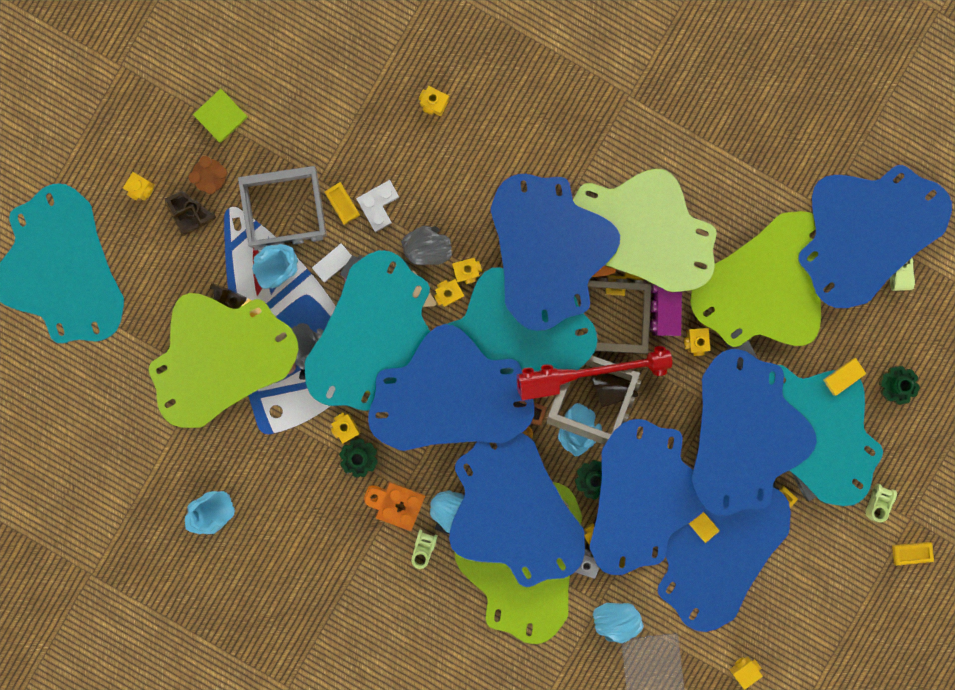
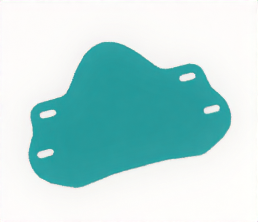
M66 184L48 185L42 188L30 201L14 208L10 213L9 221L15 235V242L0 262V302L13 309L42 317L51 339L56 343H67L74 340L96 342L107 339L117 331L120 325L124 297L111 274L99 241L92 206L77 190ZM48 193L52 194L54 200L53 206L49 205L48 200L46 198V195ZM19 214H23L26 221L24 227L20 225L18 220ZM92 322L97 323L100 330L99 334L94 333L91 325ZM58 323H61L64 329L63 336H60L56 327Z
M378 250L366 255L350 268L341 297L328 324L305 360L306 385L310 395L318 402L328 406L346 405L358 410H370L375 398L376 377L378 373L384 369L407 366L421 342L430 332L421 315L422 308L430 293V286L427 281L413 273L397 254L386 250ZM392 261L396 262L393 273L388 274L387 269ZM421 286L422 289L419 296L414 298L413 292L415 288ZM395 377L384 379L385 384L396 383L397 381ZM334 386L335 391L332 397L327 398L326 394L329 388ZM365 391H370L367 402L362 403L361 399Z
M500 267L491 268L482 274L475 285L465 316L460 320L447 323V325H453L461 329L487 359H513L519 363L521 371L528 367L533 368L534 371H539L546 364L552 365L556 369L579 370L591 358L597 347L595 327L584 313L565 318L556 326L543 331L530 330L518 323L505 305L504 268ZM574 295L575 305L579 307L577 299ZM542 310V320L546 323L549 320L547 310ZM578 329H588V333L577 336L575 334V331ZM503 368L500 370V373L512 374L514 370L512 368Z
M778 365L782 368L784 378L786 379V382L783 383L782 392L784 399L808 420L816 433L817 439L815 449L809 458L789 471L796 475L824 503L839 506H851L859 503L868 494L871 488L873 472L883 456L881 445L868 435L864 429L865 393L861 380H857L841 393L834 396L823 379L836 370L803 379L797 377L785 366ZM773 371L769 374V383L772 385L775 382V372ZM869 446L875 451V455L871 456L868 454L864 447ZM857 479L863 484V488H857L852 483V480Z

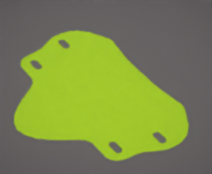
M665 169L646 170L614 189L586 183L577 191L573 199L574 203L609 220L618 229L620 234L619 247L605 265L643 278L669 292L697 289L704 286L712 277L715 268L713 247L717 235L716 229L712 224L695 219L689 214L681 187L677 179ZM591 191L597 193L598 197H589L585 194V192ZM696 230H705L709 235L707 237L696 233ZM700 262L706 264L707 269L704 270L695 267L694 263Z
M804 211L782 213L744 246L727 258L715 263L714 272L710 280L704 286L692 290L690 303L696 318L702 324L715 330L732 347L742 345L754 335H763L793 346H804L811 343L817 337L820 329L821 301L816 294L810 275L799 262V254L813 240L809 237V234L816 230L813 214ZM812 252L807 257V261H813L818 256V252ZM714 307L715 311L707 317L703 315L705 310ZM739 328L742 329V334L735 339L731 337L734 331Z
M189 293L182 295L176 302L172 312L170 347L165 354L152 361L149 366V373L156 388L158 408L162 416L170 424L178 427L200 428L205 426L223 410L246 396L283 380L296 361L299 350L294 332L288 325L276 318L268 305L260 299H253L238 309H232L201 294ZM254 309H261L260 314L255 317L250 316V312ZM283 332L287 334V337L280 342L275 341V337ZM162 365L167 366L166 371L162 372L161 374H157V368L161 367ZM175 399L176 403L173 406L165 407L166 402Z
M553 482L562 500L568 504L570 512L581 525L582 514L575 496L566 486ZM455 552V561L459 569L487 596L488 603L485 619L490 628L511 633L525 643L541 644L556 635L567 620L570 576L560 579H547L534 586L524 587L518 583L510 567L506 564L468 560L457 555ZM558 558L556 562L559 568L565 570L564 562L561 558ZM523 567L522 572L527 579H530L531 573L527 567ZM497 609L501 610V617L499 622H495L494 620L495 611ZM529 623L533 625L531 636L526 635V629Z

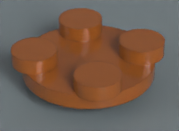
M202 156L189 174V181L194 183L199 190L208 194H214L224 185L228 172L218 161L210 159L208 156Z

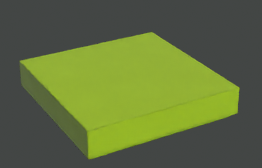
M221 88L193 114L219 143L223 142L248 118Z

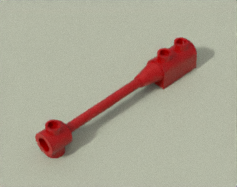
M656 346L654 352H649L646 359L582 370L556 369L549 364L543 365L539 371H534L533 368L528 367L524 368L521 374H517V391L521 400L560 394V385L577 378L641 367H648L656 376H664L667 374V369L672 368V356L670 351L666 350L664 346Z

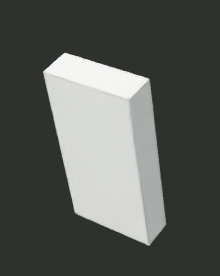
M341 243L314 265L312 269L325 283L347 264L352 255Z

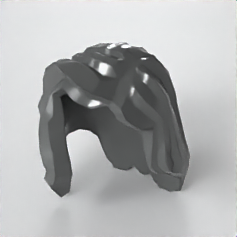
M422 226L403 237L401 244L405 256L412 264L440 265L448 261L452 256L449 237L437 234L439 228L436 226Z
M301 323L291 329L297 338L299 349L295 363L304 370L305 360L324 330L319 328L316 333L307 324Z

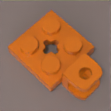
M390 481L387 489L375 485L368 486L364 496L365 503L369 507L378 510L375 516L376 519L408 531H412L425 499L424 494ZM376 494V498H370L371 495ZM404 502L405 509L397 511L395 505Z

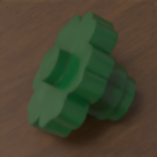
M903 366L890 367L888 373H883L879 381V385L882 387L881 395L886 401H894L898 405L909 403L911 397L918 395L920 389L919 384L916 383L918 376L912 369H905Z
M363 438L352 439L350 445L346 444L342 447L339 456L343 460L340 466L344 469L345 473L349 474L352 472L355 478L365 477L368 471L372 472L376 468L378 459L375 457L377 449L373 443H365Z
M591 460L589 464L582 463L576 470L578 477L574 481L578 491L583 492L586 498L597 499L601 490L602 461Z

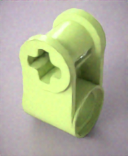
M913 258L890 277L892 291L914 289Z
M876 484L866 508V516L876 522L886 521L896 500L897 491L894 489L888 490L883 488L881 484ZM879 508L880 515L876 518L874 512Z
M419 530L412 555L414 567L422 569L427 566L438 535H429ZM418 554H422L425 556L426 561L419 564L415 561V557Z

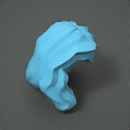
M287 245L266 246L253 259L252 270L259 286L263 289L279 287L288 278L294 276L298 270L297 255L294 253V249Z
M580 403L573 405L565 414V418L602 431V426L599 423L594 426L595 412ZM559 429V441L574 456L583 454L596 443V441Z
M450 490L438 493L430 503V516L448 533H450L453 519L464 498V494Z
M211 491L192 501L187 507L188 513L185 516V527L189 532L197 534H215L235 513L230 495L224 491Z
M605 603L595 608L593 613L596 632L599 635L605 636L607 641L627 642L631 638L636 637L644 627L640 613L634 605L629 603Z

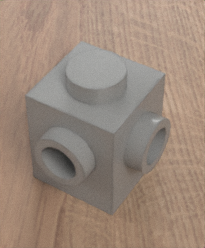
M585 549L583 562L575 572L595 579L599 566L596 564L592 552Z

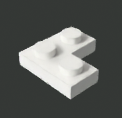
M390 180L356 198L375 233L392 224L383 206L399 198Z

